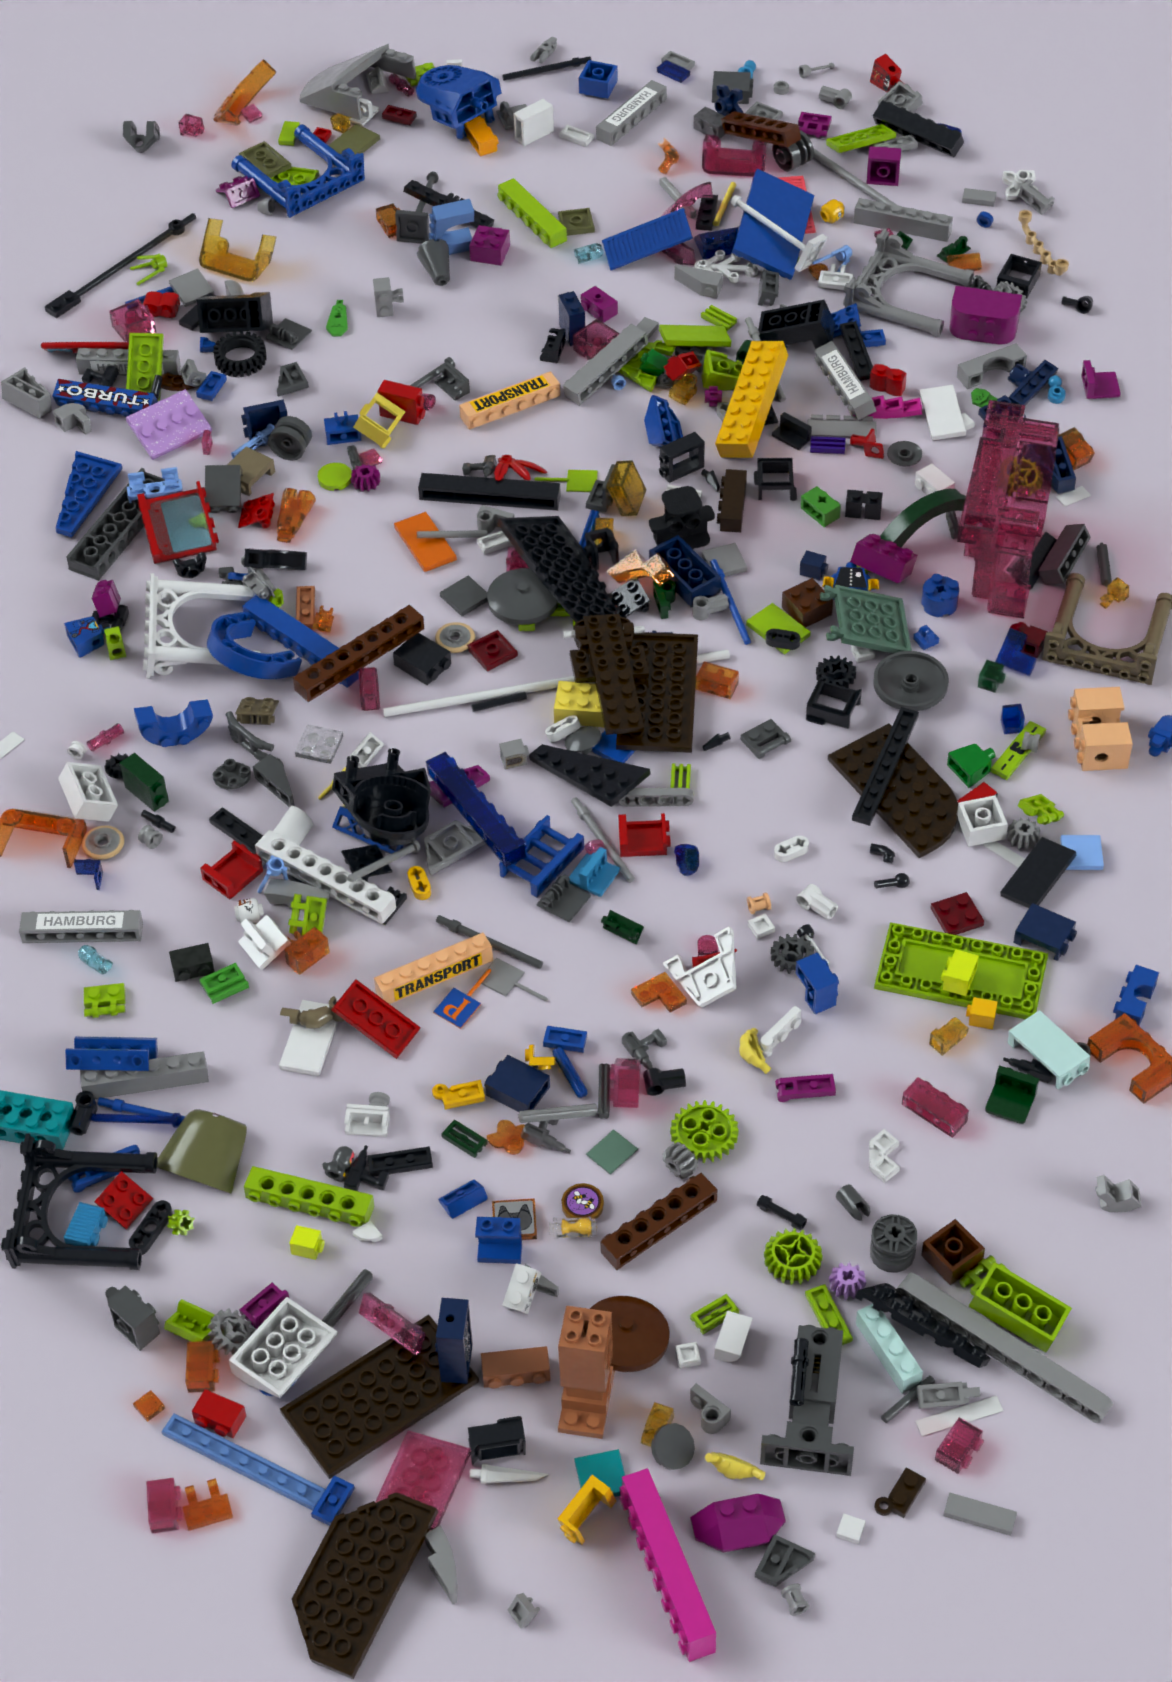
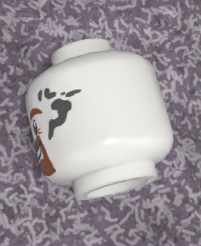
M255 898L239 900L237 906H234L236 921H240V923L248 919L255 924L260 921V916L264 915L262 904H258Z

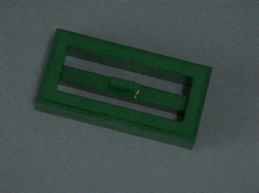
M455 1119L441 1133L443 1139L474 1158L478 1152L483 1150L482 1147L488 1144L487 1139ZM453 1128L458 1129L459 1131H461V1132L464 1133V1134H460L459 1132H457V1131L454 1130ZM467 1136H469L470 1138H472V1139H474L475 1141H477L478 1144H476V1143L473 1142L472 1140L468 1139Z

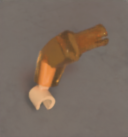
M663 138L664 142L662 144L658 143V145L663 149L665 159L658 170L663 174H667L670 167L677 163L679 153Z

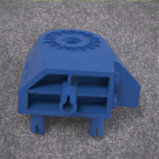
M457 65L439 66L428 70L421 76L416 87L417 98L422 103L430 106L433 120L456 129L458 139H463L467 136L464 124L483 113L486 123L495 121L492 108L497 106L496 98L502 94L499 79L486 72Z

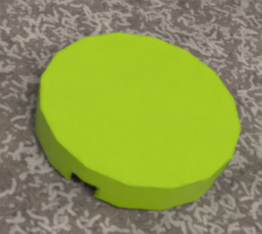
M333 462L326 464L318 471L319 485L329 491H334V489L342 490L350 485L352 471L343 463Z

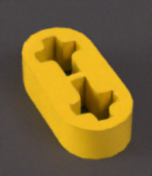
M413 866L407 872L408 882L415 898L426 900L431 896L430 883L424 869L420 866ZM422 886L424 892H421V890H419V887Z

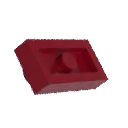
M388 105L382 113V119L404 125H411L417 117L416 111Z

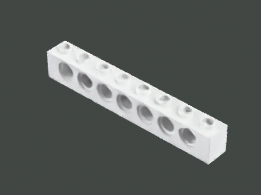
M268 830L255 844L256 854L263 861L268 862L272 855L281 858L284 862V867H287V874L308 885L329 892L330 897L380 924H383L396 910L395 896L392 893L385 892L375 884L369 883L362 878L349 882L347 877L352 873L346 871L341 866L331 863L328 859L316 855L313 851L299 846L296 842L284 838L279 833Z

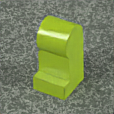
M119 626L104 629L110 660L126 657ZM114 649H122L120 653H112Z

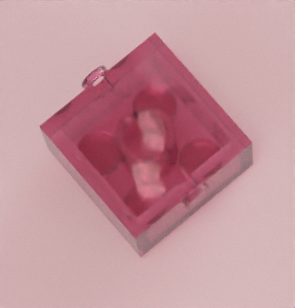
M139 299L109 311L112 327L124 342H129V333H156L154 317L150 313L148 306H144Z

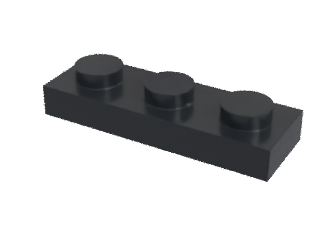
M702 194L696 229L712 231L718 195Z

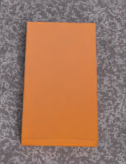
M427 512L394 523V528L424 572L457 560L456 554L445 538H417V531H439Z

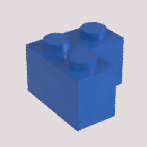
M818 952L796 961V975L806 988L805 1001L813 1013L818 1014L836 1006L839 980L835 973L832 974L827 961L822 959Z

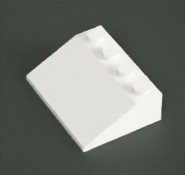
M286 1297L229 1359L231 1373L246 1384L281 1398L333 1340L338 1331Z

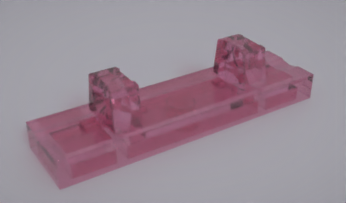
M364 1293L359 1314L411 1353L420 1354L426 1335L422 1331V1327L418 1324H412L393 1310L394 1307L392 1305L382 1302L372 1293Z

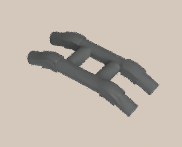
M231 711L226 713L229 724L228 729L233 741L239 743L259 761L268 756L267 753L261 750L273 751L274 744L255 737L240 725Z

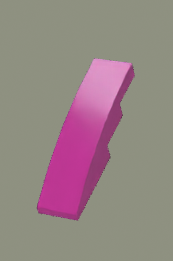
M884 395L872 397L876 412L868 416L888 419L921 415L922 402L920 398L903 401L902 396L885 400Z

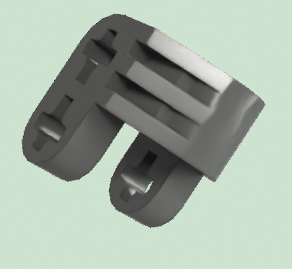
M124 121L123 137L137 152L143 153L160 139V128L156 121H147L146 136L137 135V128L133 121ZM139 141H143L141 146H136Z

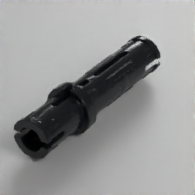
M797 1338L794 1340V1355L791 1358L793 1371L789 1403L793 1406L804 1405L806 1368L809 1365V1359L807 1358L809 1341L805 1338Z

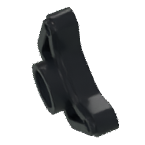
M201 552L193 559L183 561L177 558L173 560V563L180 577L194 578L204 571L207 557L204 552Z

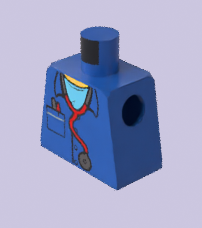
M92 616L64 623L67 637L79 658L102 647L105 644L103 638L105 634L104 629L110 628L108 622L98 625Z

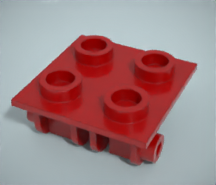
M274 493L244 502L238 528L257 522L263 528H268L271 525L273 508L275 507Z
M121 1171L94 1203L99 1207H103L107 1214L127 1230L154 1198Z

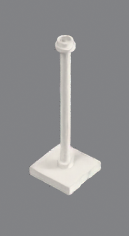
M735 195L730 203L733 207H740L803 251L794 269L800 272L813 265L812 262L818 258L828 238L827 236L821 234L809 240L807 245H805L741 201V196Z

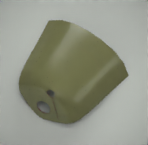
M194 1109L182 1120L159 1155L157 1168L231 1194L245 1143L247 1127L245 1124L225 1116L201 1109Z

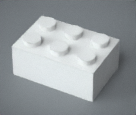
M67 762L58 779L74 818L109 822L118 804L102 766Z

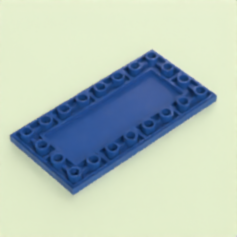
M756 169L746 204L802 242L815 195L760 169ZM743 211L732 253L737 257L750 261L752 264H757L768 271L777 272L781 277L791 280L795 272L794 268L797 264L800 249Z

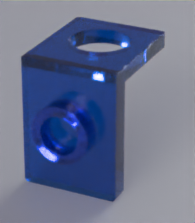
M75 859L76 874L94 875L96 889L100 890L103 876L101 861Z

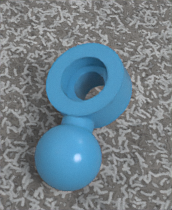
M752 60L746 61L744 67L739 68L738 72H751L752 79L753 72L756 69L755 62Z
M1054 375L1048 380V384L1051 387L1048 391V399L1052 403L1059 404L1064 401L1066 392L1060 387L1062 385L1061 378Z

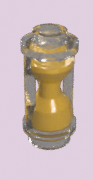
M588 1216V1218L557 1219V1217H553V1222H549V1235H553L554 1239L570 1237L592 1238V1236H597V1218Z

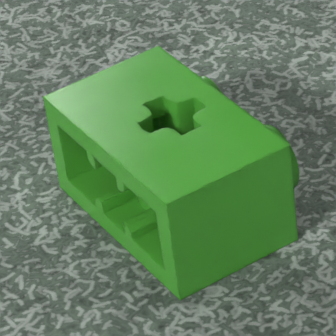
M818 486L801 496V509L823 527L840 518L841 505L839 502L831 498Z

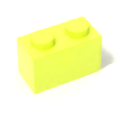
M955 949L953 956L948 957L947 970L944 969L941 975V981L944 982L943 990L967 996L977 971L979 955Z

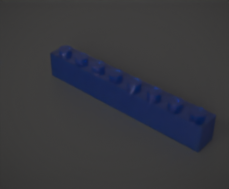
M443 752L426 761L429 777L505 867L526 858L525 849L527 846L525 841L516 835L512 826H508L504 816L497 813L493 803H489L486 800V796L482 791L479 792L474 781L468 779L464 769H460L457 766L453 757L450 758L446 752Z

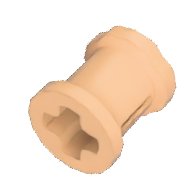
M767 893L754 898L747 897V905L751 914H755V911L763 909L771 910V902Z

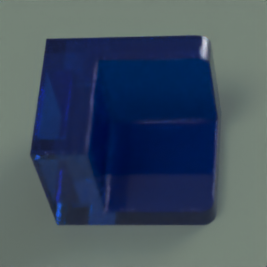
M1021 704L1002 706L1000 721L1004 734L1020 733L1023 730L1025 716Z

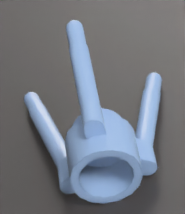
M844 245L840 249L831 252V254L813 261L812 264L814 265L836 256L837 260L843 261L842 265H846L850 262L849 257L852 256V249L848 245Z
M272 855L270 860L263 866L264 869L267 868V872L258 889V893L262 892L270 876H278L282 873L284 880H288L287 867H284V862L281 858Z

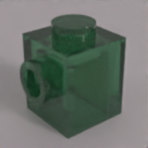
M986 660L979 674L978 688L995 693L999 684H1003L1006 673H1003L1004 665Z

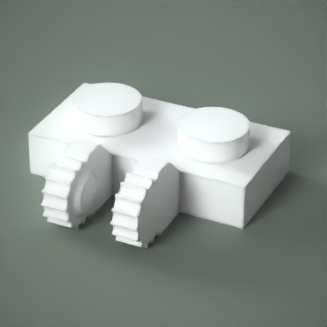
M832 264L830 271L821 270L818 287L844 290L846 283L850 282L853 274L845 273L846 265H842L840 272H835L836 264Z

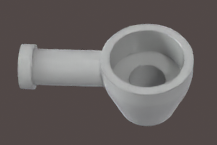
M272 197L259 201L257 204L258 211L272 215L276 201Z

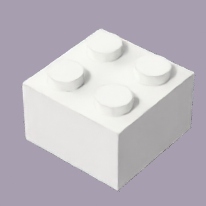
M996 795L958 803L957 820L968 847L1006 839L1008 824Z

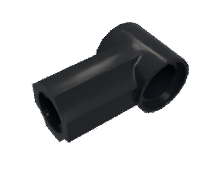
M650 1068L643 1072L648 1095L656 1096L663 1093L666 1089L686 1087L683 1068L667 1071Z
M82 1091L76 1096V1106L68 1125V1130L75 1135L82 1136L86 1134L92 1116L98 1110L94 1095L90 1091Z

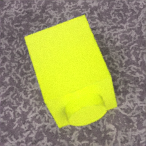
M296 1225L289 1242L291 1254L316 1260L318 1253L323 1251L325 1241L322 1240L320 1230Z

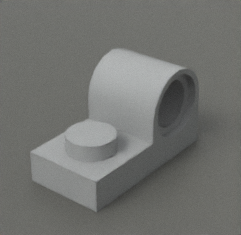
M482 505L477 513L478 530H487L490 533L495 527H499L497 524L499 518H515L513 513Z
M697 1383L690 1389L691 1403L697 1409H702V1429L708 1434L719 1432L730 1421L731 1409ZM713 1417L716 1418V1420L710 1421L708 1420V1418Z

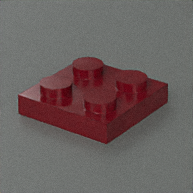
M967 892L931 903V910L945 933L957 935L984 926V919Z

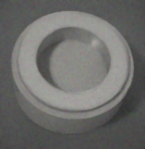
M777 81L774 84V92L779 95L787 94L789 92V84L785 81Z

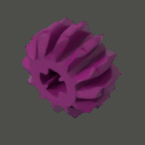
M362 463V466H356L352 470L351 483L356 490L360 489L361 492L364 490L369 492L370 489L375 490L376 486L380 483V472L376 466H371L370 463L368 465Z

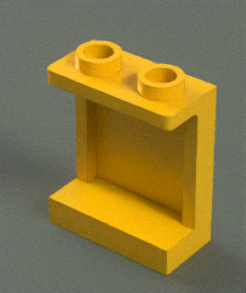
M594 1475L590 1476L557 1518L561 1524V1531L564 1532V1536L572 1543L577 1541L582 1545L585 1542L578 1529L600 1501L610 1508L617 1502L610 1487Z

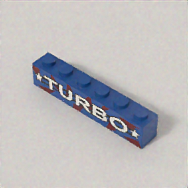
M64 379L57 380L52 395L56 404L60 407L69 403H77L92 412L101 411L110 415L120 414L124 417L158 402L154 393Z

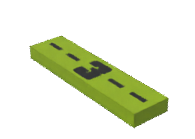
M1029 721L991 767V773L1008 780L1031 752L1029 749L1021 750L1025 731L1032 735L1040 734L1041 740L1046 733V728Z

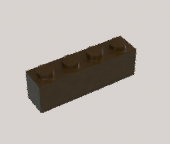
M726 469L725 476H722L721 487L724 488H720V499L722 501H719L718 511H721V513H717V524H720V531L741 533L747 470Z

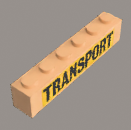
M551 371L460 404V418L469 430L559 397L560 383Z
M480 933L374 977L375 991L387 1003H394L492 962V946L485 934Z

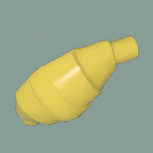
M756 1028L748 1029L740 1037V1056L748 1064L760 1068L767 1074L772 1068L765 1062L766 1059L758 1042V1030Z
M711 1452L705 1455V1460L711 1462L718 1472L724 1474L728 1479L756 1477L759 1480H763L765 1477L764 1471L737 1457L720 1452Z

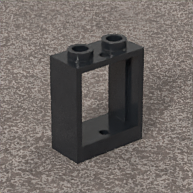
M1010 254L997 277V285L1000 282L1004 283L1007 281L1009 284L1012 282L1015 287L1019 286V289L1023 290L1022 295H1025L1027 299L1040 277L1042 262ZM1014 270L1032 276L1029 281L1009 276V274Z
M693 432L660 447L659 473L661 477L670 483L703 468L705 441L696 432ZM689 452V458L673 465L674 458Z

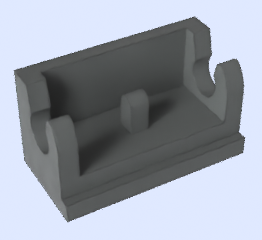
M763 270L759 282L758 305L762 306L764 300L769 299V305L772 306L775 298L778 297L779 273Z
M449 362L435 372L437 375L442 373L441 376L435 379V384L454 400L470 393L469 379Z

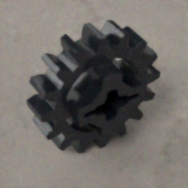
M839 655L837 658L830 656L829 660L823 658V663L819 662L818 667H816V680L821 678L822 681L849 688V684H854V679H856V666H852V661L847 662L846 657L840 659Z

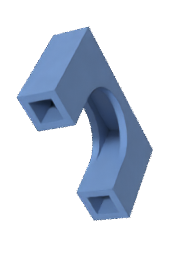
M466 199L433 206L432 214H429L431 221L429 224L431 232L429 233V238L434 239V241H439V239L446 241L449 247V255L470 251L469 245L472 241L469 227L454 231L446 230L456 225L474 222V209L471 200Z

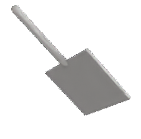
M498 958L487 968V970L491 969V972L481 983L504 996H507L512 988L516 986L544 1001L548 1000L547 997L517 983L525 972Z

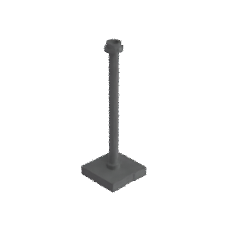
M436 172L428 173L426 187L432 188L433 184L438 182L439 177ZM420 200L416 211L396 210L397 241L424 243L429 240L428 213L422 212L426 204L425 202Z

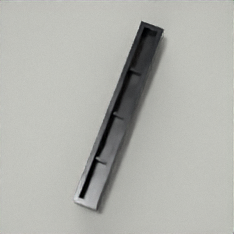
M421 473L418 486L419 500L558 511L561 497L560 483L512 479L496 481L495 478Z

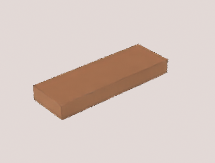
M315 586L297 587L296 620L311 630L315 629Z

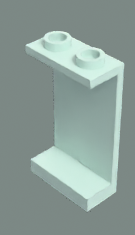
M1040 1010L1009 1030L1008 1044L1012 1048L1021 1044L1056 1076L1055 1087L1057 1089L1064 1085H1069L1076 1077L1084 1075L1090 1068L1091 1056Z

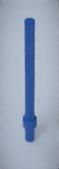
M712 559L710 561L711 567L721 577V590L728 598L729 609L745 645L751 643V639L724 579L725 574L719 567L717 560Z
M99 1097L97 1103L99 1106L112 1108L116 1112L126 1111L175 1123H181L186 1117L128 1104L120 1099L110 1100Z

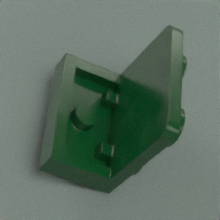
M999 1065L995 1084L985 1106V1111L989 1114L1024 1124L1037 1094L1039 1078Z

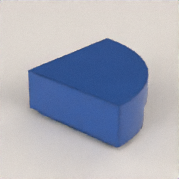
M200 337V353L213 352L216 343L210 341L207 337Z
M230 572L228 573V579L243 581V576L248 575V573Z

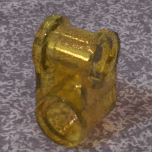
M693 373L685 374L671 387L668 395L669 398L682 405L687 404L697 393V376Z

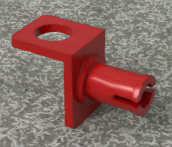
M871 429L867 436L852 434L850 444L852 446L864 447L865 456L884 458L883 445L876 443L874 429ZM876 447L879 453L872 452V448Z

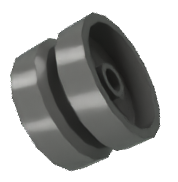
M284 416L276 423L268 438V444L277 456L290 461L298 460L302 457L311 441L312 431L299 418Z

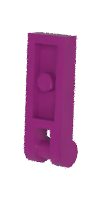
M833 1074L786 1077L775 1081L776 1089L779 1091L777 1098L780 1102H786L790 1099L836 1096Z

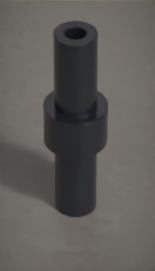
M143 810L141 813V817L151 821L152 825L158 828L162 827L171 833L176 829V826L165 821V818L158 814L154 815L146 810Z

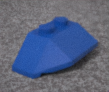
M652 395L644 422L649 444L655 447H662L682 438L683 434L680 421L669 407L668 401Z

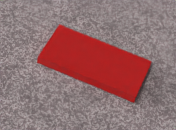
M357 979L354 980L331 1009V1011L396 1059L421 1028Z

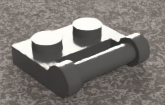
M772 719L741 734L740 740L759 759L764 757L765 753L778 746L791 742L789 734L787 732L784 733Z

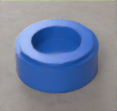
M984 211L980 212L976 219L977 223L985 228L990 227L994 221L993 216Z

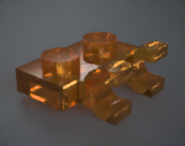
M216 1478L207 1481L211 1498L200 1502L197 1500L194 1485L185 1487L189 1505L182 1508L188 1531L233 1518L228 1495H220Z

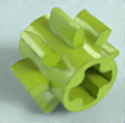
M175 1209V1214L168 1216L169 1224L167 1227L173 1229V1235L181 1234L187 1236V1231L194 1229L193 1220L195 1218L188 1216L190 1211Z

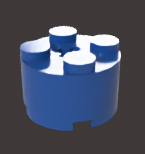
M933 574L931 578L926 580L923 585L921 600L924 611L934 617L953 614L958 607V581L940 574Z

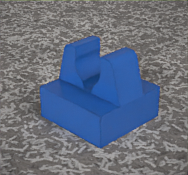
M927 625L920 627L919 631L913 635V639L923 650L939 643V637Z

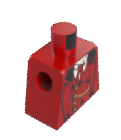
M885 53L875 59L870 82L883 91L888 92L901 81L902 71Z

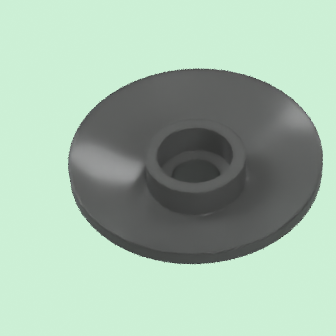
M898 441L888 448L887 456L896 465L912 466L921 460L922 450L913 442Z

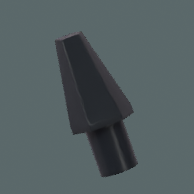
M703 469L701 475L706 477V481L718 492L720 485L715 472Z
M729 732L722 735L716 734L703 745V750H709L730 740Z

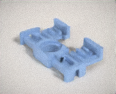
M177 467L161 469L162 478L165 481L143 484V481H145L144 472L129 473V486L127 487L129 503L137 500V494L144 493L145 499H151L183 492L181 479L178 478ZM155 489H158V490H159V491L156 492V493H152V492H151L152 490H155Z

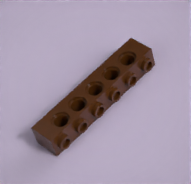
M736 111L721 118L725 134L789 147L801 140L798 124Z
M702 1173L690 1177L684 1185L674 1188L668 1196L655 1201L652 1207L646 1211L639 1212L633 1220L623 1223L614 1233L607 1234L600 1242L601 1254L616 1270L620 1269L717 1201L718 1189Z

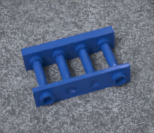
M546 815L537 822L535 828L507 857L501 859L499 863L500 876L504 878L509 871L530 882L531 895L538 898L584 849V836L577 833L573 838H567L550 828V816ZM546 834L565 846L562 850L557 851L539 840ZM533 847H536L552 856L553 859L549 863H544L528 852ZM521 859H524L541 869V872L533 876L516 866V864Z
M76 1036L74 1038V1049H65L66 1070L149 1071V1059L158 1058L157 1038Z

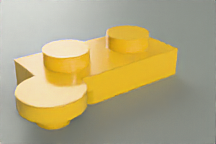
M481 1080L453 1085L449 1089L444 1084H437L432 1089L433 1097L443 1101L445 1110L485 1101Z

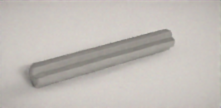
M666 177L660 178L659 184L681 208L685 209V213L690 218L695 217L697 211Z
M593 1103L524 1110L519 1112L518 1118L520 1123L588 1117L596 1116L598 1108L597 1104Z

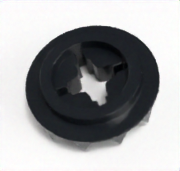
M118 753L115 757L111 755L110 759L106 760L104 768L108 776L117 779L123 778L121 767L119 765L116 766V764H120V762L128 757L126 753L124 755Z

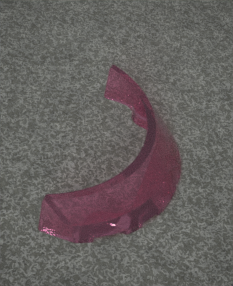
M711 182L700 184L687 191L668 207L662 216L677 211L683 206L693 205L699 198H712ZM684 243L662 250L663 254L668 255L675 263L681 265H695L696 263L694 249Z

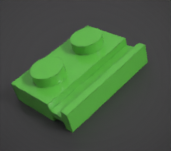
M236 963L199 979L212 1004L249 988L248 981H246Z

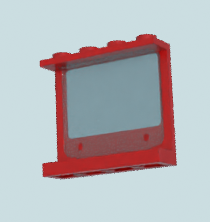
M200 481L196 482L197 489L156 498L145 499L144 493L137 494L138 505L154 564L197 555L201 552L206 553L217 550L216 543H219L217 532L213 533L212 528H215L213 517L209 518L208 513L211 510L209 502L205 503L206 491L205 487H201Z

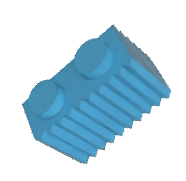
M79 1202L64 1235L65 1243L74 1246H97L100 1239L99 1232L101 1228L106 1227L108 1221L104 1208Z

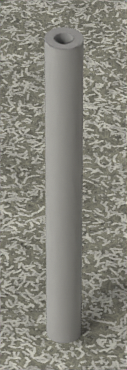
M487 530L417 531V538H477L488 535Z

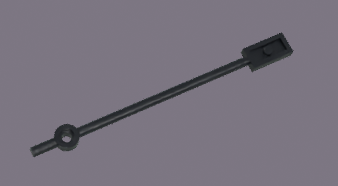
M192 213L183 220H172L168 224V230L73 293L68 290L47 304L45 311L58 318L81 302L80 296L137 259V256H141L171 235L184 233L185 226L196 219V215Z

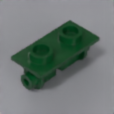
M960 236L955 243L942 248L937 257L948 264L971 249L967 246L968 238Z
M612 910L609 911L608 916H603L601 920L604 929L636 945L644 929L643 925Z

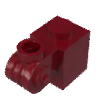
M1019 622L1010 626L1009 639L1012 642H1020L1022 640L1020 652L1038 659L1044 648L1045 636L1048 631L1034 626L1028 627L1024 622Z

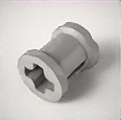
M798 1583L791 1584L781 1591L782 1597L786 1598L789 1604V1612L792 1616L799 1615L810 1607L808 1601L804 1600L800 1591L801 1586Z

